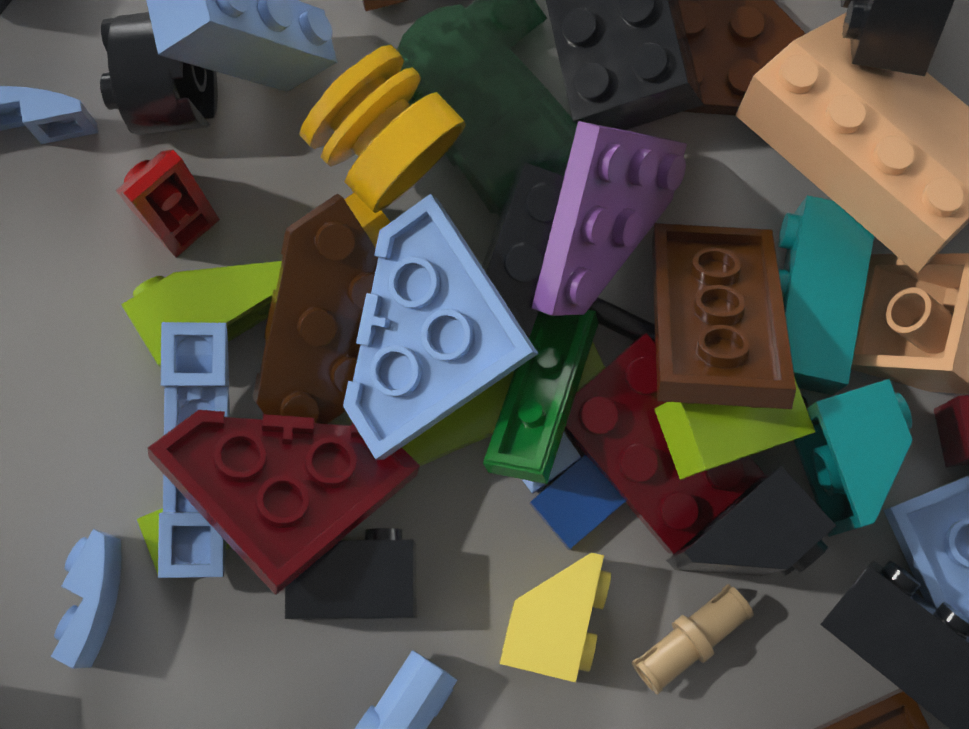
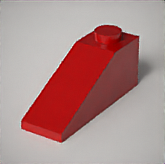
M174 150L161 151L153 159L144 160L136 164L126 174L124 183L115 190L133 213L176 258L220 220L183 159Z

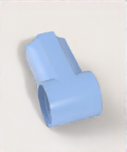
M412 650L376 707L373 705L369 707L355 729H427L434 716L438 715L452 693V688L456 684L457 679Z

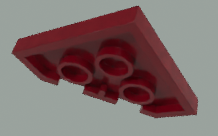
M197 410L148 447L149 459L275 595L414 479L420 468V465L402 447L384 460H375L353 422L351 426L314 423L315 418L263 414V420L225 417V411Z

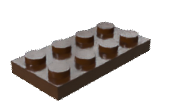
M655 223L652 237L657 400L687 404L792 409L796 385L773 230Z

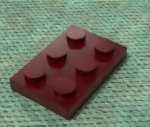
M646 333L640 336L577 390L565 431L626 500V504L668 553L675 554L759 480L764 473L753 459L747 456L680 480L654 408L666 402L657 400L656 344Z

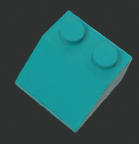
M890 379L816 401L807 408L815 433L794 440L815 501L836 525L828 533L829 537L875 523L913 441L909 431L912 428L910 408L905 398L900 393L894 392Z

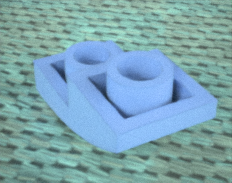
M93 529L88 538L83 537L75 544L65 562V571L69 573L61 587L83 599L79 606H71L60 620L54 634V638L59 642L51 657L72 669L92 667L109 629L120 584L121 539L109 533Z

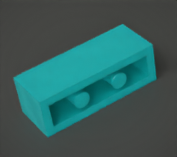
M809 195L805 197L794 214L787 212L784 217L778 246L787 249L784 268L783 270H778L794 377L798 388L834 395L849 384L874 236L834 201Z

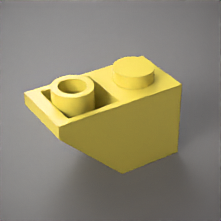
M591 552L514 600L499 661L500 664L575 683L578 670L590 671L597 643V634L587 632L592 607L603 610L611 580V572L601 570L604 555Z

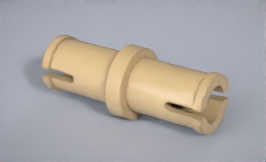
M727 584L719 594L689 618L681 615L672 623L674 629L672 632L631 663L644 683L658 695L667 684L695 661L699 660L704 663L714 655L713 647L745 620L752 618L754 612L742 594L736 588Z

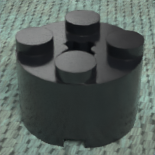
M149 12L119 15L115 18L103 19L101 23V37L107 51L109 73L102 74L100 89L107 109H118L128 130L136 135L199 129L210 126L206 119L215 118L218 103L216 71L158 55Z

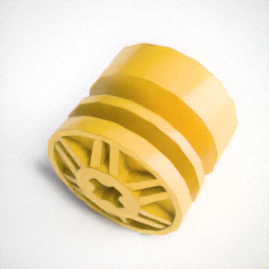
M392 45L381 46L341 74L311 109L299 133L303 140L313 149L324 146L321 158L330 167L348 160L355 154L358 156L344 182L374 213L388 207L414 186L451 148L466 126L465 121L437 92L424 96L412 105L408 103L414 95L421 77L413 67L400 71L404 59Z

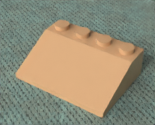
M846 13L792 41L752 77L735 116L918 274L969 223V106L928 72H926L925 76L852 64L851 41L848 38H843L842 35Z

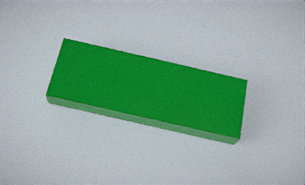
M587 310L583 315L554 316L541 311L538 312L529 337L538 354L514 371L483 461L488 473L544 484L548 483L599 321L595 311Z

